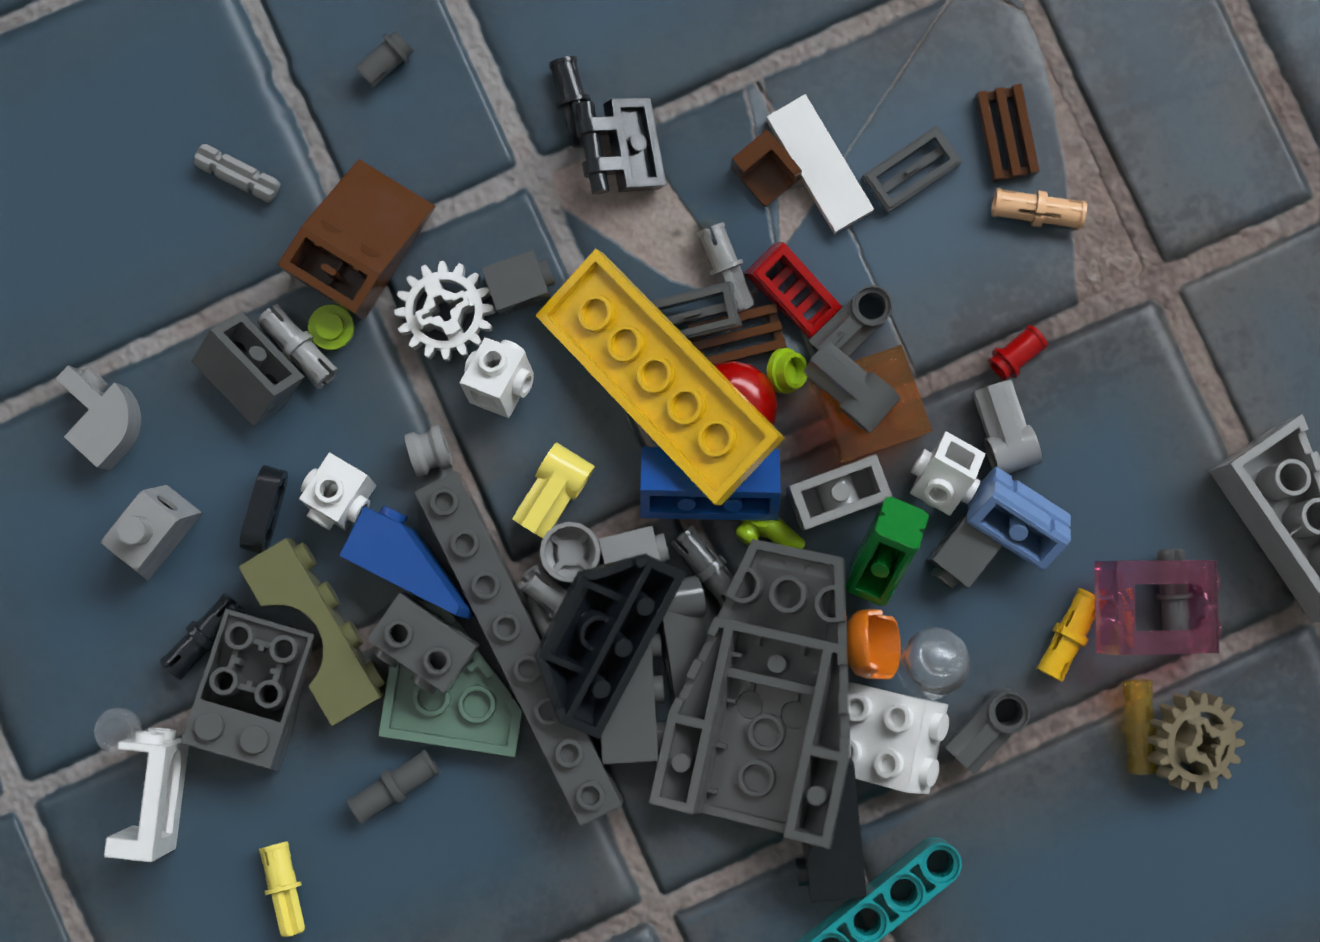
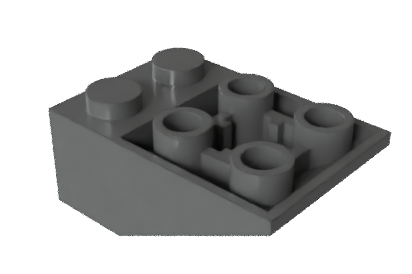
M225 609L180 743L279 772L294 727L315 635Z

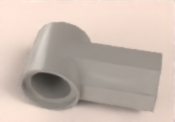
M1012 380L1002 381L972 392L987 436L984 440V445L991 468L993 469L997 466L1009 474L1041 464L1042 453L1039 441L1031 425H1026Z

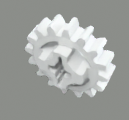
M445 261L439 262L438 272L432 273L426 265L421 266L423 278L418 281L409 275L406 279L412 289L410 292L398 291L397 296L406 304L405 307L395 309L394 314L398 318L406 319L407 321L398 328L399 332L403 336L413 333L414 336L411 338L409 346L416 350L423 344L426 345L424 355L429 359L435 356L437 350L441 351L442 357L446 362L451 361L452 351L458 350L464 358L468 357L466 345L472 342L480 347L482 343L478 336L480 330L491 332L493 328L490 323L484 320L485 316L495 313L493 305L483 304V301L491 296L489 288L476 289L481 280L480 276L475 272L468 278H465V267L460 263L453 272H449ZM441 283H454L462 286L467 291L464 292L462 290L453 293L445 290ZM426 291L428 296L423 309L416 311L417 302ZM442 302H446L450 307H455L450 311L452 318L448 321H444L440 316H435L440 313L438 305ZM475 309L473 322L464 333L462 326L466 315ZM436 329L444 332L449 340H435L429 338L423 332H430Z

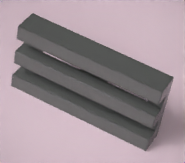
M936 125L865 173L861 179L866 186L869 185L876 200L880 201L882 209L888 215L960 166L963 161ZM933 140L936 141L939 147L884 184H880L877 178ZM944 154L948 158L947 162L891 199L887 194Z
M731 281L651 301L661 311L724 295L725 302L667 317L674 325H679L728 313V319L680 330L688 340L743 327L738 314V303L734 296V285Z

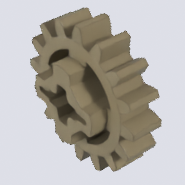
M1190 690L1188 696L1176 693L1173 695L1175 706L1162 703L1159 707L1164 715L1161 720L1151 719L1150 724L1157 729L1156 735L1146 738V743L1155 745L1156 751L1148 756V760L1160 765L1156 775L1169 780L1168 785L1184 791L1187 789L1195 793H1201L1203 786L1215 790L1218 788V776L1228 780L1232 777L1227 768L1230 762L1234 764H1240L1241 759L1234 754L1236 747L1245 745V740L1235 736V732L1243 727V723L1231 719L1236 709L1233 706L1223 704V698L1220 696L1196 690ZM1200 712L1206 713L1211 721L1208 718L1202 717ZM1183 762V764L1190 766L1191 770H1185L1179 763Z

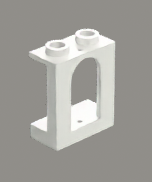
M152 727L148 728V731H136L133 738L119 741L118 749L149 752L139 826L133 825L106 837L104 857L153 862L176 849L189 745L180 743L182 738H176V730Z

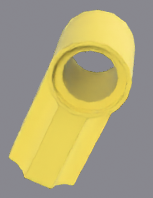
M556 442L541 463L535 475L537 480L523 499L512 520L544 538L546 533L556 525L571 500L574 501L578 497L593 473L595 466Z

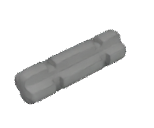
M202 144L194 156L193 163L199 169L209 174L214 172L217 178L247 193L252 191L255 197L267 203H271L279 192L280 183L277 179L265 173L259 175L260 172L257 169L227 154L222 156L219 150L207 144Z

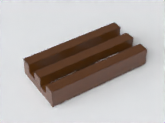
M1016 84L1006 89L1004 87L995 88L994 91L987 92V90L977 92L975 98L992 181L998 182L1037 174L1040 170L1022 84ZM1007 99H1012L1025 162L1023 167H1020ZM996 101L1010 168L1007 170L1002 169L989 105L990 102Z
M776 303L738 312L742 323L768 317L770 322L768 324L702 340L700 338L691 340L692 344L704 355V349L769 333L773 334L774 341L706 357L713 365L742 360L787 347ZM728 315L688 324V328L728 319Z

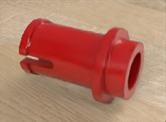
M1028 325L1022 333L1002 349L995 348L992 351L993 356L988 360V363L994 373L1002 380L1006 381L1010 377L1016 378L1020 375L1019 369L1047 348V340L1036 327Z

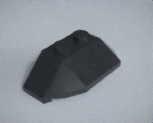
M646 553L577 572L534 654L556 718L561 724L598 739L600 738L687 573Z

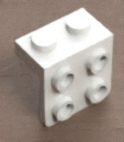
M849 682L850 745L855 778L906 793L929 794L930 787L935 784L939 774L937 755L940 741L946 737L949 728V717L947 715L949 704Z

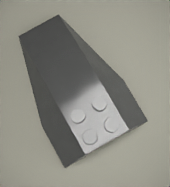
M752 539L727 590V598L718 616L714 617L707 632L709 635L697 659H694L686 675L688 678L679 696L675 698L669 710L649 804L692 815L704 813L784 833V838L830 849L851 756L844 558Z

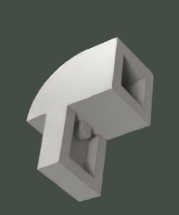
M68 365L57 376L56 380L89 410L70 429L64 438L97 468L111 471L132 448L139 435L141 412L138 402L127 387L113 383L105 392L104 390L108 387L107 382L92 369L87 367L82 371Z

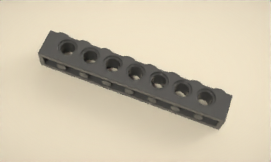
M454 471L414 491L579 825L582 826L622 806L623 797L607 765L602 763V755L593 737L561 724L556 718L534 657L543 637L535 626L526 607V602L462 474Z

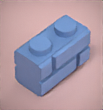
M997 466L980 482L977 491L968 503V524L1041 571L1045 570L1071 541V529L1069 528L1071 526V515L1020 481H1013L1011 475Z

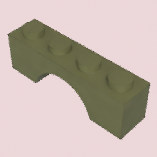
M285 538L238 566L261 606L286 605L296 608L306 614L316 625L322 638L323 658L317 675L308 687L331 726H334L384 697L385 691L382 686L387 684V681L374 660L367 662L360 651L359 646L364 643L354 624L350 620L344 623L335 607L340 605V601L331 585L327 581L321 584L312 568L317 566V562L308 546L304 542L297 544L295 539Z

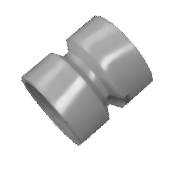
M565 522L557 524L546 533L541 542L540 557L543 567L551 576L560 581L573 582L578 571L600 565L602 551L599 539L591 529L580 523Z

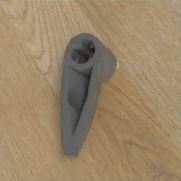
M695 576L684 578L658 627L660 629L661 652L672 703L679 696L688 678L686 675L704 645L706 603L701 582Z

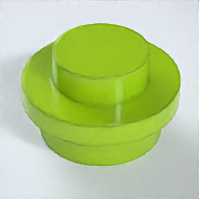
M324 305L315 310L311 315L308 323V332L314 337L312 341L325 350H338L346 346L352 339L354 321L344 308L338 305Z
M790 348L775 350L770 356L766 368L767 378L775 391L781 394H788L801 388L807 379L803 372L807 367V362L800 353H796Z

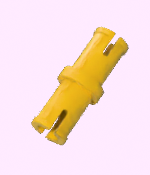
M1082 588L1077 589V593L1061 623L1056 622L1052 631L1055 634L1036 667L1037 670L1060 682L1064 681L1080 647H1086L1089 641L1086 636L1105 603L1100 597Z

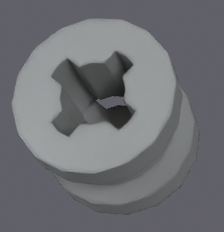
M441 424L431 426L427 433L420 435L415 432L405 434L407 451L418 478L428 475L430 469L436 467L444 470L453 467L451 452Z

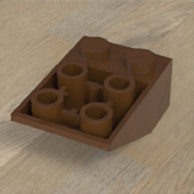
M358 159L301 226L277 265L290 276L364 321L436 206Z

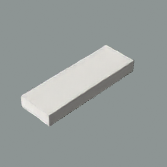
M806 94L766 117V122L780 145L801 168L800 178L834 235L874 211L872 204Z

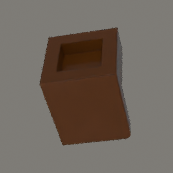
M767 129L732 158L730 167L764 207L769 206L798 182L802 173L801 168Z

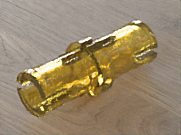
M1151 679L1122 681L1125 721L1121 722V730L1123 733H1126L1127 772L1129 774H1155L1158 769L1156 763L1148 760V756L1156 751L1155 745L1146 743V738L1155 735V732H1157V729L1150 724L1151 719H1154L1152 700L1153 680Z

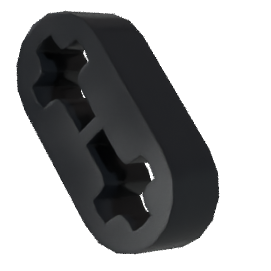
M267 465L262 466L241 531V549L259 554L268 549L287 486L288 472L286 470Z

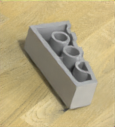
M1303 414L1278 423L1209 472L1311 622L1317 623L1320 622V457L1318 451H1312L1305 433L1309 429Z

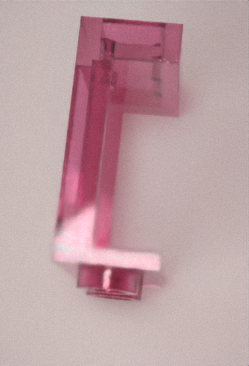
M1217 560L1094 562L1096 654L1219 653L1222 627L1218 618V593L1221 583L1217 573ZM1135 584H1187L1188 591L1193 592V597L1188 598L1191 630L1136 631Z

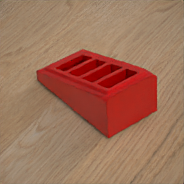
M784 242L774 243L744 273L772 303H776L777 308L809 339L842 308L840 303ZM780 260L784 266L769 279L765 274ZM793 273L798 279L782 293L778 287ZM807 287L811 292L795 307L790 301ZM819 299L824 305L807 320L803 314Z

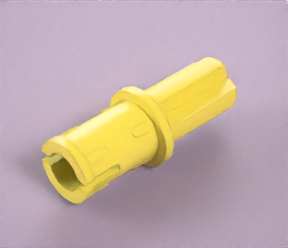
M288 841L258 849L268 890L264 892L265 895L271 894L281 936L289 937L302 933L305 929V924L296 887L302 886L301 881H296Z

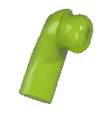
M779 517L778 521L741 520V525L735 530L736 537L746 545H750L752 539L758 540L761 536L779 545L803 549L805 546V540Z

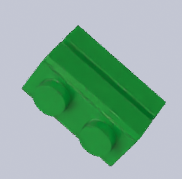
M885 497L854 555L845 582L847 592L879 606H886L920 547L929 515L924 510L899 499Z

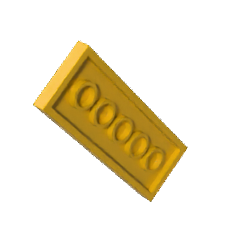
M594 249L535 315L715 505L721 506L784 440V436L624 273L598 249Z

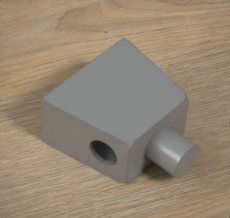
M168 485L145 489L131 502L103 537L101 544L149 581L203 513ZM166 503V504L169 505L172 509L166 507L164 504Z

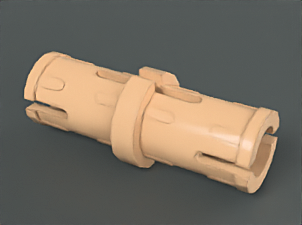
M996 188L992 200L991 216L1030 221V225L1034 227H1041L1045 223L1081 230L1086 219L1087 201L1050 197L1046 191L1037 190L1035 194Z

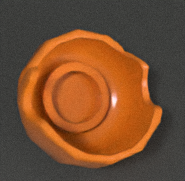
M879 609L859 610L851 615L846 623L848 666L859 677L888 680L894 677L899 668L901 637L895 618L882 615L883 611Z

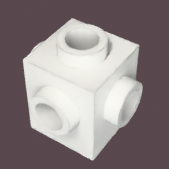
M485 337L478 350L473 351L469 355L465 364L464 375L459 383L469 403L510 418L520 397L524 398L529 393L534 380V372L522 347L509 340H502L499 343Z
M945 431L932 452L923 449L911 470V473L916 475L917 478L910 494L950 516L960 501L968 504L977 491L981 480L976 477L986 453Z
M329 452L319 469L314 468L304 479L301 486V492L303 493L299 500L310 509L306 516L318 525L330 531L335 524L348 531L351 524L356 523L363 507L369 508L370 500L368 498L375 489L376 484L367 474Z

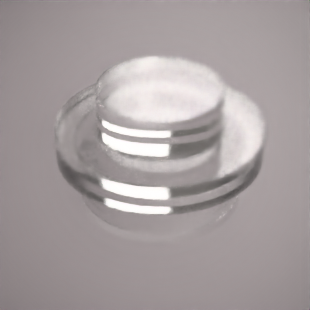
M114 708L104 712L98 718L94 728V735L97 744L104 751L111 754H123L130 750L118 749L119 741L135 737V732L142 731V726L139 718L132 711L125 708Z

